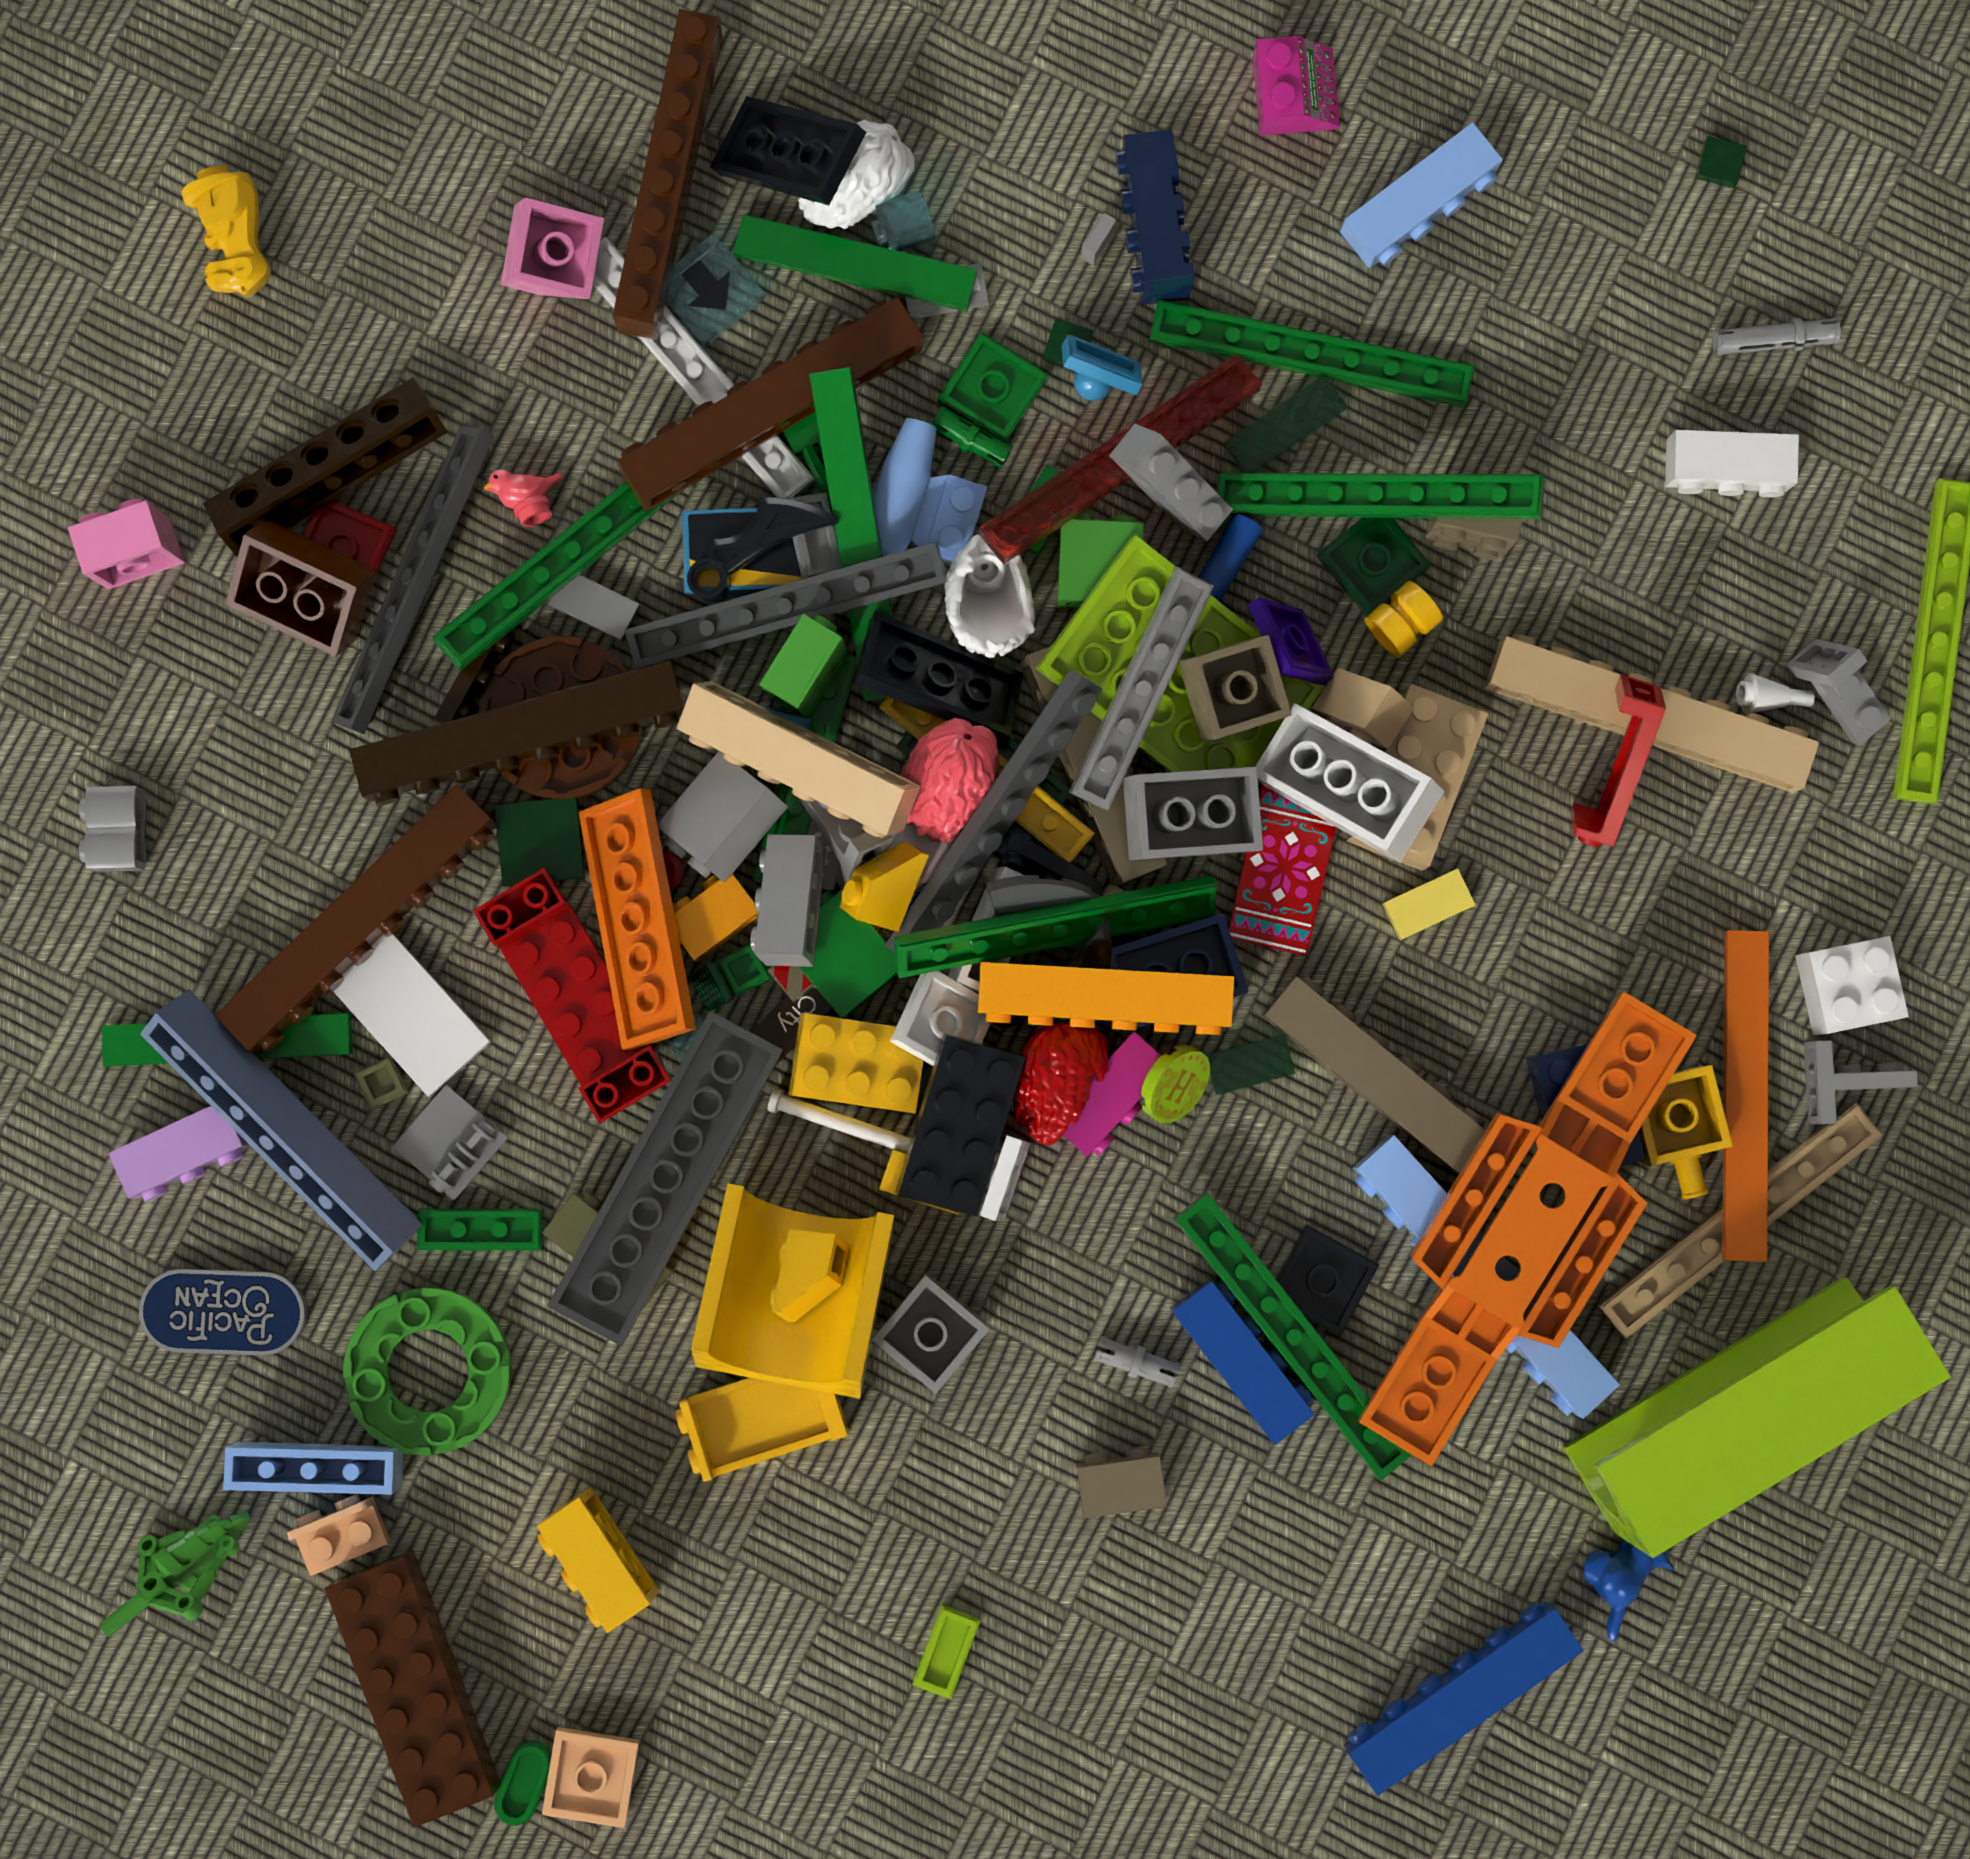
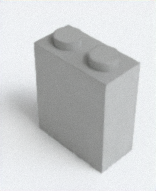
M718 751L657 825L668 836L664 841L666 846L681 858L689 853L692 857L687 863L705 878L712 872L725 883L788 806L743 768L726 761L723 758V753Z

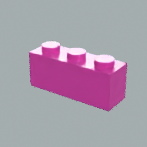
M1135 1031L1108 1058L1109 1072L1105 1074V1079L1102 1082H1097L1095 1077H1092L1093 1085L1090 1089V1098L1086 1102L1082 1115L1078 1117L1079 1121L1069 1124L1068 1130L1063 1133V1136L1086 1157L1092 1151L1099 1156L1114 1140L1115 1137L1109 1132L1119 1121L1127 1125L1142 1109V1106L1137 1102L1142 1097L1143 1082L1148 1071L1161 1055Z

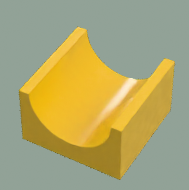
M727 1183L691 1346L695 1366L860 1399L892 1242L894 1215L877 1212L875 1216L864 1219L817 1216L768 1203L750 1194L744 1186ZM789 1229L836 1234L850 1245L842 1286L796 1322H787L772 1312L771 1290L773 1285L778 1282L781 1268L779 1261L780 1248L787 1240Z

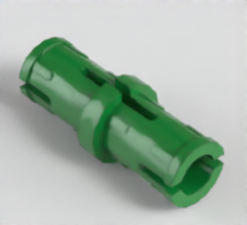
M944 406L940 408L933 420L934 423L931 424L937 428L936 432L961 445L960 450L966 453L971 451L988 460V462L994 464L999 469L1004 466L1013 449L1011 444L983 430L982 424L977 421L973 424Z

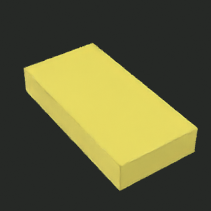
M1457 868L1386 901L1382 905L1399 940H1402L1475 906V903Z

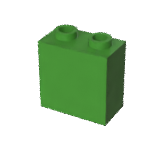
M1075 513L1070 515V519H1062L1057 608L1079 609L1130 538L1137 535L1143 540L1144 523L1135 522L1134 517L1126 515H1115L1110 517V521L1094 520V516L1091 514Z
M805 614L801 616L759 683L769 699L794 714L805 717L811 715L849 654V650L841 637L842 635L836 631L838 627L818 614L814 620Z

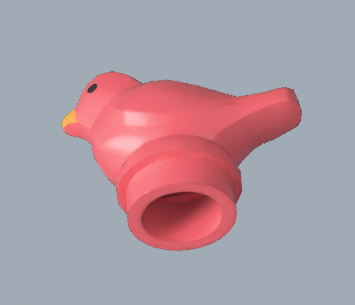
M499 469L490 475L484 489L497 494L505 507L514 509V516L520 520L523 527H532L547 521L552 516L550 510L551 503L546 495L550 489L563 481V477L560 472L543 478L525 474H512L509 471Z

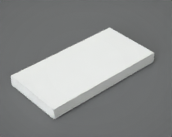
M383 934L372 945L375 949L373 954L361 965L356 966L353 964L342 974L345 978L343 983L333 992L428 1097H432L492 1041L395 934L389 937Z

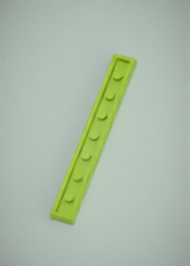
M1939 478L1935 481L1893 799L1932 805L1938 803L1970 566V482Z

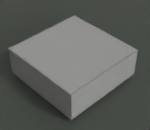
M1106 213L1100 215L1082 244L1081 256L1084 261L1093 266L1095 265L1115 233L1116 219Z

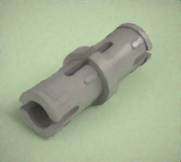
M1101 1336L1097 1346L1112 1351L1113 1355L1096 1350L1093 1361L1128 1372L1127 1376L1135 1379L1139 1375L1166 1385L1169 1388L1173 1387L1176 1377L1161 1373L1160 1369L1178 1374L1179 1362H1173L1145 1352V1347L1137 1345L1135 1349Z

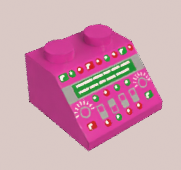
M1298 36L1257 39L1252 61L1259 136L1339 129L1340 121L1333 48Z

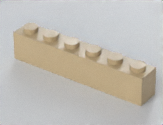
M713 681L693 683L676 728L689 735L688 740L691 743L706 749L713 747L723 752V758L726 761L738 766L748 765L758 770L757 775L761 779L774 784L783 783L793 788L792 794L796 797L810 802L817 800L828 806L827 811L833 816L845 820L852 818L863 824L862 829L865 832L880 838L903 832L921 788L920 785Z

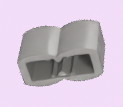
M138 786L87 787L85 797H82L79 802L80 818L83 822H86L85 838H81L79 842L81 862H85L86 869L94 872L144 871L146 862L144 831L146 824L145 790Z

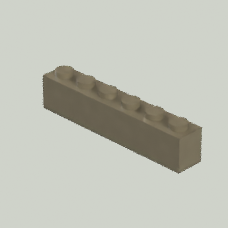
M1050 647L1028 654L1019 664L1040 714L1059 688L1035 669ZM1092 712L1084 716L1072 734L1071 741L1058 755L1070 787L1102 722ZM1131 764L1124 777L1135 775ZM1123 781L1109 810H1103L1074 795L1086 826L1095 833L1092 840L1111 885L1123 886L1156 873L1167 866L1165 858L1129 861Z
M1297 976L1292 978L1261 1017L1450 1171L1460 1173L1486 1131L1482 1128L1486 1121L1468 1107L1461 1111L1450 1102L1454 1097L1453 1094L1438 1082L1433 1081L1430 1085L1418 1076L1421 1068L1408 1057L1401 1055L1398 1059L1386 1050L1389 1042L1376 1031L1370 1028L1366 1033L1353 1023L1357 1019L1356 1015L1344 1005L1338 1002L1335 1006H1332L1321 997L1325 992L1324 989L1307 976L1303 980H1300Z

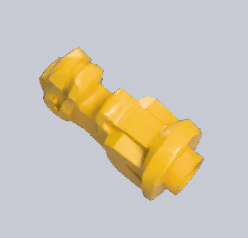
M214 166L203 169L196 174L198 180L188 183L182 189L181 194L184 204L190 208L197 209L201 222L207 231L204 239L207 248L213 251L222 249L224 252V259L210 262L205 267L204 275L207 277L205 281L212 291L221 293L237 292L243 296L251 297L269 281L272 270L260 250L258 240V191L248 173L230 172L227 166Z

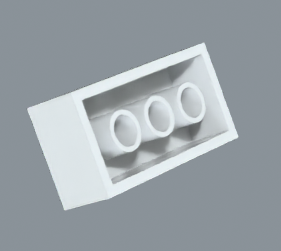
M1294 703L1290 709L1292 715L1284 719L1255 766L1257 767L1258 781L1270 790L1401 863L1442 797L1444 790L1431 777Z

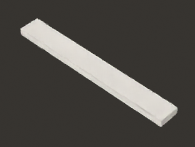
M605 237L600 241L593 286L614 309L625 258ZM666 306L658 340L637 336L697 406L707 401L718 402L725 398L727 391L734 386ZM778 435L741 456L776 498L789 499L798 497L815 482L813 475Z

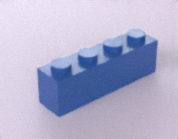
M1207 1279L1171 1307L1170 1310L1268 1438L1276 1445L1315 1415L1308 1406L1314 1400L1299 1381L1292 1385L1282 1373L1288 1366L1276 1350L1271 1348L1268 1352L1265 1351L1257 1340L1262 1335V1332L1248 1314L1241 1319L1235 1312L1232 1305L1237 1300L1226 1285L1220 1282L1215 1286L1210 1279Z

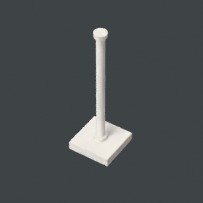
M775 1088L768 1103L769 1112L776 1114L778 1111H782L906 1154L908 1152L911 1142L910 1137L786 1096L782 1089ZM1006 1135L998 1162H994L987 1183L989 1189L980 1216L994 1221H1005L1031 1143Z

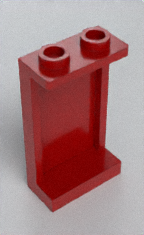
M1620 674L1615 687L1619 712L1632 716L1599 804L1596 808H1591L1573 803L1570 810L1573 834L1578 836V840L1593 847H1601L1602 844L1614 847L1666 710L1661 686Z

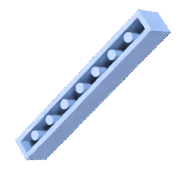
M1388 1135L1352 1167L1359 1175L1354 1181L1369 1198H1372L1375 1194L1387 1206L1382 1210L1383 1214L1397 1229H1400L1403 1225L1414 1236L1410 1243L1415 1247L1447 1193L1395 1135ZM1481 1231L1476 1235L1451 1277L1459 1276L1484 1236ZM1504 1256L1497 1261L1495 1270L1501 1279L1511 1280L1519 1274ZM1569 1330L1559 1348L1518 1335L1506 1348L1510 1354L1517 1350L1527 1361L1522 1368L1538 1385L1545 1381L1555 1392L1550 1399L1566 1416L1573 1412L1574 1415L1584 1419L1620 1386L1571 1330Z

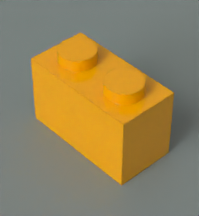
M733 873L725 883L713 875L701 885L705 891L693 900L686 896L673 905L679 941L696 962H700L758 918L759 912L756 910L754 900Z

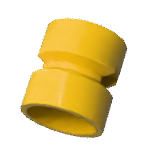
M1409 580L1391 595L1390 605L1380 604L1364 619L1367 628L1381 646L1394 657L1400 658L1417 643L1416 635L1418 633L1427 635L1443 621V616L1431 597L1420 586Z

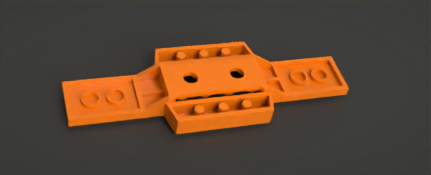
M1621 991L1539 1125L1496 1113L1410 1253L1412 1260L1439 1288L1360 1415L1359 1423L1432 1467L1496 1361L1517 1335L1556 1348L1560 1347L1648 1204L1617 1171L1632 1140L1695 1040L1696 1034L1626 992ZM1535 1141L1536 1152L1459 1276L1451 1277ZM1549 1183L1559 1184L1565 1194L1563 1202L1555 1208L1544 1206L1540 1200L1542 1188ZM1513 1256L1519 1261L1520 1271L1514 1279L1503 1280L1496 1274L1495 1266L1501 1257Z

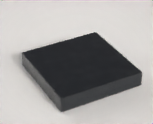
M1305 1224L1277 1275L1276 1281L1306 1319L1341 1337L1380 1264Z

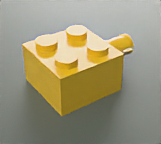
M1712 1065L1698 1066L1674 1072L1639 1129L1646 1158L1644 1161H1639L1640 1165L1654 1166L1666 1162L1674 1164L1683 1200L1709 1194L1699 1162V1158L1703 1157L1702 1154L1733 1147Z

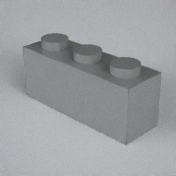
M1134 424L1109 455L1181 530L1205 541L1211 538L1233 510L1160 433Z
M768 834L766 848H763L760 852L759 863L760 870L763 873L762 888H757L755 894V907L757 912H759L757 927L752 929L750 941L752 951L766 966L814 967L826 848L816 835Z

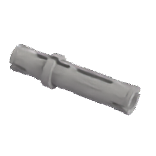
M1837 317L1816 321H1802L1801 318H1794L1789 323L1714 329L1712 347L1714 355L1720 356L1732 353L1788 348L1794 352L1802 351L1803 347L1813 345L1838 344L1841 337L1840 322H1838L1839 319Z

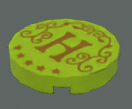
M1178 1045L1174 1047L1177 1050L1176 1052H1173L1171 1055L1165 1053L1160 1056L1148 1071L1141 1090V1096L1145 1098V1104H1141L1143 1111L1159 1123L1170 1124L1183 1118L1200 1100L1209 1082L1210 1064L1208 1057L1192 1045Z

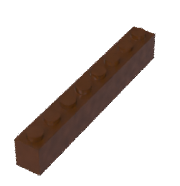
M679 9L612 315L618 333L658 340L723 40L719 16Z
M897 297L888 303L885 300L875 303L865 312L866 316L854 323L851 320H847L839 324L831 331L830 337L819 343L816 340L806 343L797 350V356L785 363L779 360L770 364L762 371L761 377L750 383L747 381L737 383L727 391V396L718 402L707 401L699 405L691 413L692 417L680 424L677 421L668 423L656 433V438L644 445L642 442H636L627 447L621 453L622 457L617 460L619 472L644 512L654 508L815 413L809 374L852 367L855 387L857 389L921 352L924 337L899 298Z
M456 784L214 1016L248 1051L260 1055L263 1051L268 1053L283 1040L284 1035L282 1032L293 1022L298 1024L306 1019L314 1010L312 1004L323 993L328 995L343 983L345 978L342 974L353 964L356 966L361 965L373 954L375 949L372 945L383 934L389 937L398 931L405 922L403 917L414 906L420 908L426 904L435 893L433 888L444 877L448 880L455 876L465 864L463 859L473 849L479 851L493 839L494 833L492 831L497 827L496 823Z

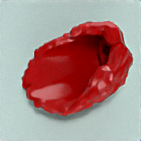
M1064 1020L1053 1022V1026L1045 1025L1034 1033L1023 1046L1021 1054L1026 1058L1014 1094L1015 1102L1013 1105L1017 1124H1021L1022 1127L1026 1128L1027 1135L1034 1138L1037 1143L1048 1146L1055 1144L1058 1139L1062 1138L1063 1133L1068 1130L1069 1124L1079 1121L1078 1117L1082 1115L1086 1102L1090 1098V1089L1093 1085L1092 1077L1094 1076L1097 1082H1102L1105 1079V1074L1109 1072L1108 1039L1106 1035L1097 1028L1070 1027V1021Z

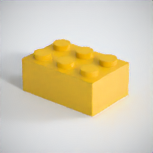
M801 1013L788 1095L916 1114L923 1060L890 1042L896 1026Z
M589 1487L551 1513L536 1526L540 1531V1534L537 1535L540 1545L550 1557L556 1555L564 1567L561 1570V1575L565 1583L573 1592L579 1590L587 1602L584 1609L588 1618L595 1627L599 1628L602 1626L607 1634L649 1606L660 1591L592 1487Z

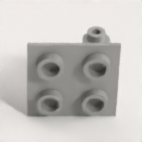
M446 1084L392 1148L430 1180L429 1184L440 1193L445 1192L455 1201L509 1137Z

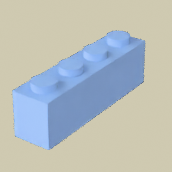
M1472 122L1344 220L1340 233L1369 269L1378 262L1386 265L1402 252L1403 249L1400 246L1411 237L1418 241L1429 233L1435 226L1432 221L1444 213L1447 217H1450L1466 203L1465 196L1475 189L1478 193H1481L1498 179L1496 172L1503 159Z
M237 1442L225 1447L223 1490L392 1495L402 1489L404 1453L400 1452L401 1448L376 1445Z

